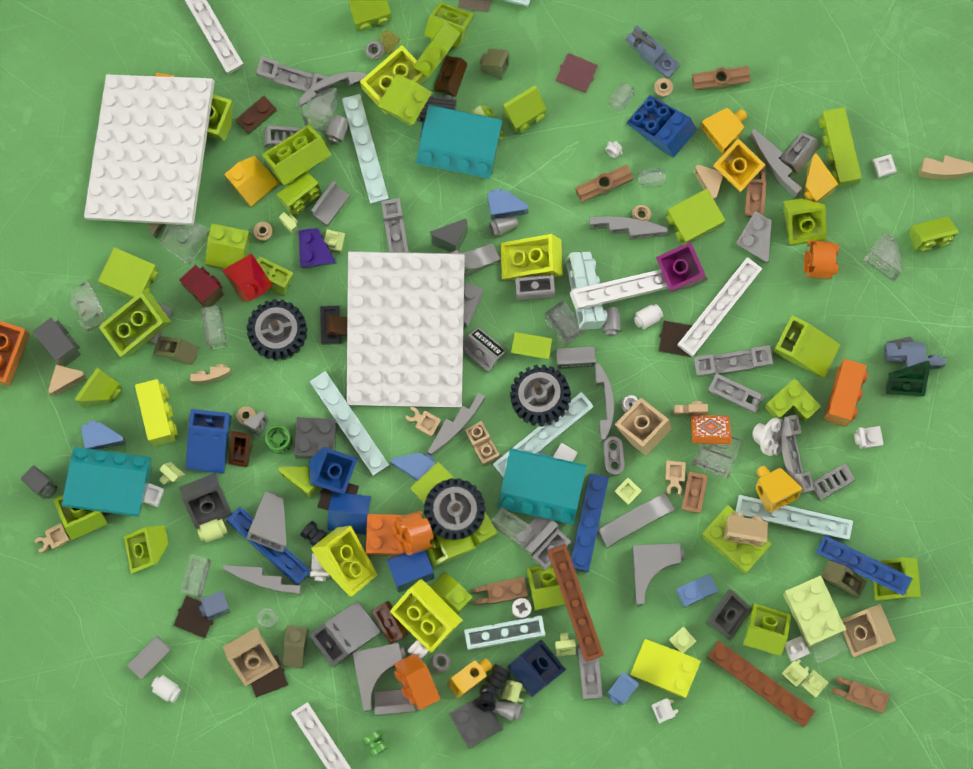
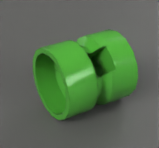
M275 425L267 430L265 441L272 452L283 454L289 451L292 446V437L285 427Z

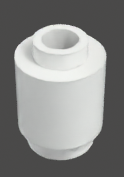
M651 304L635 313L634 322L638 328L646 329L663 318L662 310L657 304Z
M164 675L161 677L157 676L151 685L153 693L172 703L176 701L182 691L178 688L179 685Z

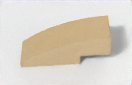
M946 155L942 161L925 157L921 162L918 177L936 180L966 178L973 176V163Z

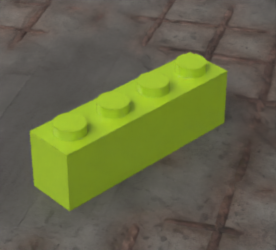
M845 107L823 111L818 122L820 129L824 131L823 144L828 148L827 161L829 165H832L833 171H831V174L838 183L837 188L858 184L862 177Z

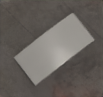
M156 636L127 666L142 679L171 648Z

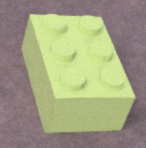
M821 576L786 590L783 593L807 648L839 635L846 630Z

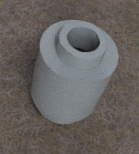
M334 115L330 119L325 133L328 142L338 144V142L341 143L348 128V120L345 117Z
M615 307L604 308L603 310L607 312V321L602 326V332L606 333V336H617V333L621 332L620 312Z

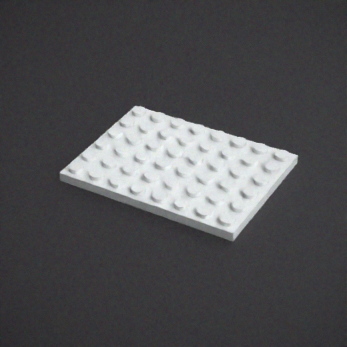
M106 74L84 213L86 220L194 225L215 83L213 79Z
M348 252V405L462 407L465 254Z

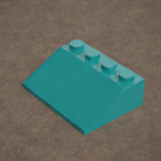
M429 104L416 164L490 179L493 173L503 120Z
M74 447L69 463L62 507L139 517L152 473L151 457Z
M510 448L497 508L573 525L587 465Z

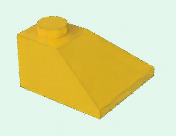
M739 139L733 142L713 165L739 192L765 166Z
M816 153L808 165L803 191L806 200L820 203L834 193L838 183Z
M256 156L238 162L224 174L227 182L251 208L280 184Z

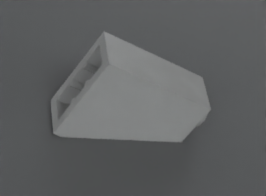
M264 493L246 539L283 553L287 543L283 498H280L276 493Z

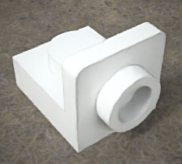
M880 426L864 429L861 427L854 434L855 443L859 445V449L884 445Z
M312 554L311 578H314V581H326V578H331V576L319 564L316 556Z

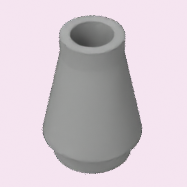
M515 216L495 218L489 222L492 236L497 235L499 237L518 227Z
M497 701L493 712L513 722L515 720L520 721L523 705H519V702Z

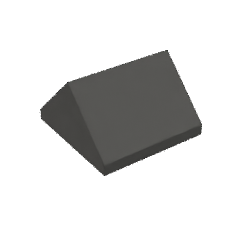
M466 218L430 231L432 244L449 252L459 251L468 232Z
M729 589L705 624L728 640H731L752 608L733 590Z

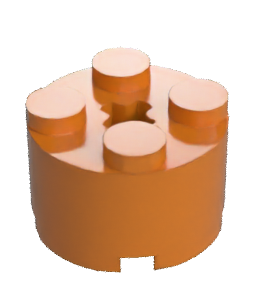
M809 240L807 246H810L809 252L805 251L804 272L808 273L806 278L830 280L833 274L838 273L836 256L839 253V245L830 241Z
M421 511L399 517L395 520V523L391 524V529L399 540L397 546L401 554L406 553L410 556L433 547V544H430V540L433 539V532L427 518L423 519L420 516L423 514Z

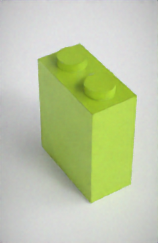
M445 22L425 48L414 67L429 78L461 32Z
M708 189L667 209V216H665L669 226L674 227L678 242H682L683 245L689 242L692 243L724 226L726 221Z
M114 247L98 282L103 287L133 299L140 292L151 291L149 289L150 285L156 281L159 272H157L158 268L156 265Z

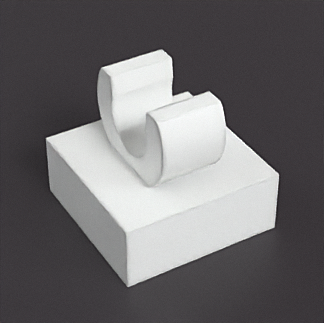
M802 636L792 639L785 644V649L791 662L810 654Z
M666 698L651 705L659 723L675 717V714L678 713V709L673 711L671 703L674 700Z

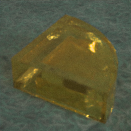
M384 28L381 41L387 54L390 55L400 38Z

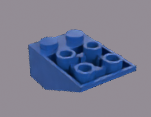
M651 95L626 122L655 147L673 158L697 131L691 117Z
M191 409L188 426L186 470L224 474L232 416L229 413Z

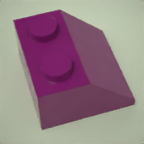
M691 242L656 257L671 292L692 288L708 280Z

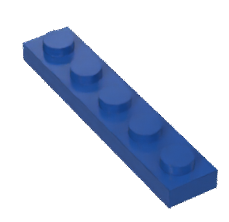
M591 473L589 475L571 559L576 570L589 572L609 477Z
M240 506L227 518L226 522L246 539L254 518ZM246 539L295 585H299L310 574L311 570L286 547L283 553Z
M824 535L816 553L838 564L845 565L852 571L903 596L913 579Z

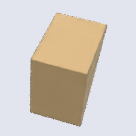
M695 166L693 172L703 190L708 189L715 201L723 175L719 171L708 167Z
M56 365L48 391L55 397L87 379L82 371Z

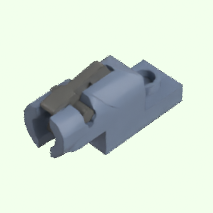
M635 26L634 31L628 34L625 41L640 53L639 58L669 79L680 66V63L667 54L666 48L639 26Z
M911 337L888 341L884 344L885 362L902 363L904 361V368L924 361H930V369H942L946 366V357L940 358V355H930L926 358L925 344L917 341L914 342Z

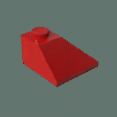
M252 253L222 270L243 302H249L259 297L273 285Z

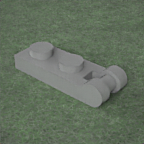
M717 373L708 389V392L753 414H757L759 410L758 405L764 399L762 394ZM748 396L753 398L751 404L746 402Z
M577 644L583 699L603 698L599 657L585 662L580 646Z

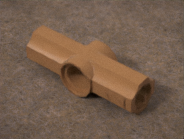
M748 66L729 69L720 67L715 71L692 74L694 91L710 88L724 89L726 86L750 83ZM721 75L724 76L726 80L719 81L716 77Z
M626 164L608 173L598 175L597 178L575 187L579 200L583 203L601 194H608L612 189L632 181L633 176ZM605 180L609 185L602 187L599 182Z

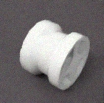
M524 598L514 601L512 605L514 616L518 619L527 618L531 613V603Z
M417 640L407 652L409 654L415 653L422 660L430 651Z

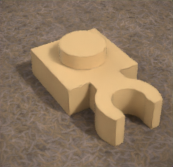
M693 401L688 405H674V415H706L708 412V404H703L702 401Z
M411 407L410 410L415 412V416L410 418L406 415L405 419L411 423L417 422L416 429L433 437L441 423V419L427 411H424L421 415L415 407Z
M666 461L665 481H670L666 490L668 495H670L672 487L678 490L677 495L681 494L682 488L679 482H685L686 462Z
M59 523L45 531L47 537H39L34 542L37 544L44 543L43 548L39 549V552L44 553L49 550L50 546L52 549H57L70 542L71 539L63 523Z

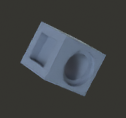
M223 590L201 599L202 605L199 608L202 616H207L208 621L231 613Z

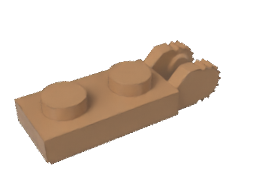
M766 166L760 170V179L753 178L747 184L744 212L746 217H752L755 211L764 215L767 180H765Z
M525 577L486 584V586L471 589L472 594L487 591L489 597L476 599L474 605L494 604L528 597Z
M841 677L836 678L839 684L849 686V690L846 693L840 689L833 688V694L879 713H884L889 694L855 681H849Z

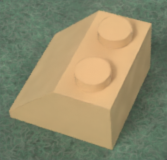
M642 398L615 424L616 428L629 443L645 456L672 430L669 419Z
M732 513V515H728L726 518L723 540L762 547L767 542L768 522L763 521L762 517L751 516L750 519L744 518L743 514Z
M881 604L841 619L846 628L843 634L853 657L896 641Z
M257 627L223 646L228 661L244 686L251 684L279 667Z

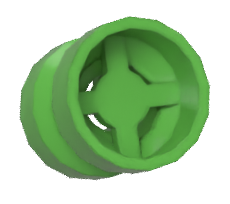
M380 730L363 739L365 745L369 746V752L372 757L389 748L387 742L383 741Z

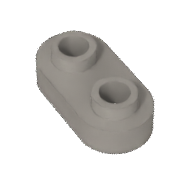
M611 436L604 442V463L606 472L616 476L622 473L624 469L623 443L618 437ZM615 444L617 448L616 450H611L609 446ZM616 463L618 468L612 469L611 464Z

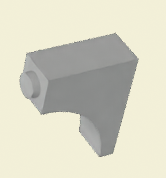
M492 243L468 252H459L458 250L451 252L465 254L464 278L500 261Z
M680 543L634 545L632 547L635 606L644 605L647 586L658 572L670 566L680 565L681 560H684V549L680 548Z
M399 643L352 652L363 710L365 712L373 710L372 695L381 676L393 668L396 662L406 658L404 647H400Z

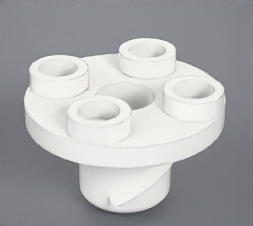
M773 418L766 425L759 423L754 427L752 436L754 441L760 444L763 454L778 456L781 453L782 419Z

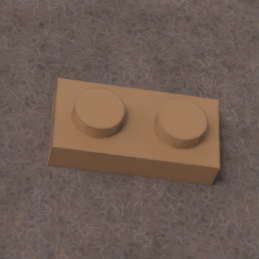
M688 472L681 510L701 513L708 475Z

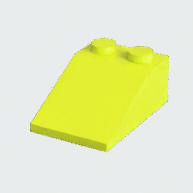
M553 234L501 243L502 280H515L516 278H527L528 276L535 278V276L542 277L543 275L550 276L551 274L554 277L563 276L562 240Z
M351 526L337 527L311 548L319 564L349 596H353L378 576Z
M645 639L630 676L681 698H686L701 661Z

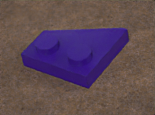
M319 229L299 230L301 268L337 264Z

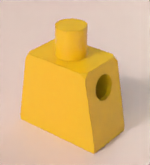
M725 108L704 119L701 122L700 128L723 154L743 133L745 127L741 122L748 118L743 109L733 114L729 108Z
M762 466L756 471L760 478L755 489L769 514L799 499L802 491L801 486L783 469L778 468L770 472L766 466Z
M486 658L480 663L474 660L454 675L447 685L456 697L460 699L487 677L486 672L492 668V665Z

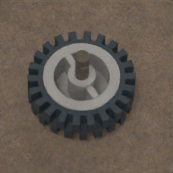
M272 299V302L265 301L264 305H258V309L256 311L253 310L252 316H249V323L247 324V336L254 350L259 355L265 356L266 359L272 358L275 361H278V359L286 360L288 356L290 358L293 357V354L295 352L298 353L300 351L299 348L304 346V340L307 338V326L302 312L296 306H293L292 303L285 302V300L277 301V299Z
M533 365L534 369L531 370L530 367L525 368L526 372L523 373L521 371L519 373L520 377H515V384L511 385L510 400L515 413H517L520 419L523 418L525 423L530 422L533 426L536 423L539 426H544L543 423L551 425V421H559L558 417L565 415L564 411H568V404L571 403V391L565 376L561 375L558 369L555 371L552 366L547 368L546 365H542L541 368H538V365Z
M451 478L441 481L430 490L424 503V516L429 521L431 529L436 535L444 539L461 540L472 535L481 526L486 511L485 501L475 485L470 484L467 480Z

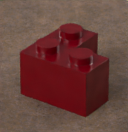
M195 264L179 281L208 311L224 296L221 290L223 287L214 275L210 277L209 272L203 266L199 268Z

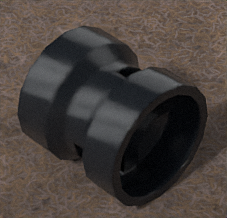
M312 520L302 530L300 535L304 539H309L310 544L314 546L326 537L327 532L317 528V524Z
M494 664L492 667L493 673L487 677L486 682L503 690L505 678H509L512 672Z
M484 684L480 688V696L477 699L476 705L482 711L491 712L496 708L499 689L492 684Z

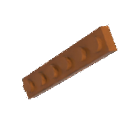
M566 544L548 549L547 552L585 662L604 656Z
M720 641L717 642L707 658L802 727H805L815 713V710Z

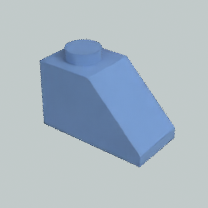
M494 189L490 191L491 193H487L491 220L528 214V205L507 190Z
M89 421L86 422L85 426H81L84 446L87 449L99 450L126 444V440L121 435L100 422Z
M414 453L392 458L390 461L391 465L416 481L436 464L433 462L434 458L427 453H424V455Z
M711 574L693 580L675 590L683 608L719 591Z
M623 672L608 691L609 699L616 705H619V703L624 705L639 683Z

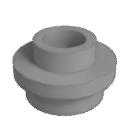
M379 41L368 43L366 47L367 56L374 60L381 58L384 54L383 44ZM375 47L378 48V52L376 54L373 53V49Z
M439 652L432 657L431 665L437 672H444L449 669L451 660L446 653ZM439 659H444L445 664L443 666L437 664Z

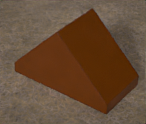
M237 431L231 432L229 464L248 467L254 441L251 434Z

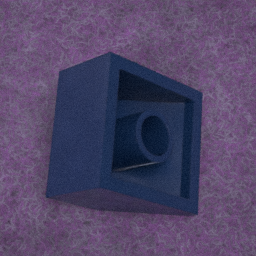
M542 639L507 666L518 681L523 684V687L531 697L535 696L566 670Z

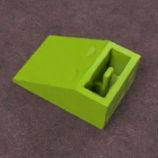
M791 315L773 354L825 378L841 344L811 324Z

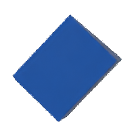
M323 447L309 460L310 483L345 494L358 458Z
M332 492L328 509V530L333 531L337 527L351 526L355 534L366 535L367 514H369L371 496Z
M425 550L410 556L403 553L386 559L398 593L410 589L420 579L424 582L435 579Z

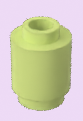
M214 519L201 524L200 529L197 530L201 541L205 540L206 543L224 537V534L228 533L223 519Z

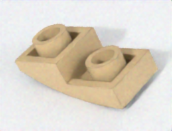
M216 364V367H210V374L206 371H196V374H191L190 381L193 385L214 383L231 376L232 371L230 368H227V365Z
M482 421L465 429L483 466L501 458Z

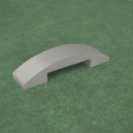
M263 56L260 57L256 75L268 81L301 92H306L313 85L327 78V76L317 73L313 75L281 65L279 61ZM330 87L315 94L328 97Z
M346 72L327 77L308 89L299 99L296 107L299 108L314 102L317 99L316 92L345 81L347 87L358 84L367 74Z
M400 198L381 201L389 252H408Z
M770 345L754 347L751 350L694 357L697 376L734 373L773 365Z
M597 363L594 366L595 384L604 388L606 420L599 421L600 442H605L613 420L614 400L609 379L603 368Z
M797 414L784 417L781 431V447L789 476L801 486V493L814 490L810 471L803 472L795 436L802 433Z
M664 493L600 528L598 532L605 545L609 547L675 509Z

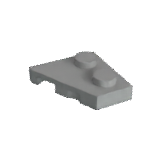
M755 211L736 244L768 262L772 220Z

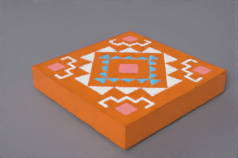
M691 415L692 443L731 444L729 416Z

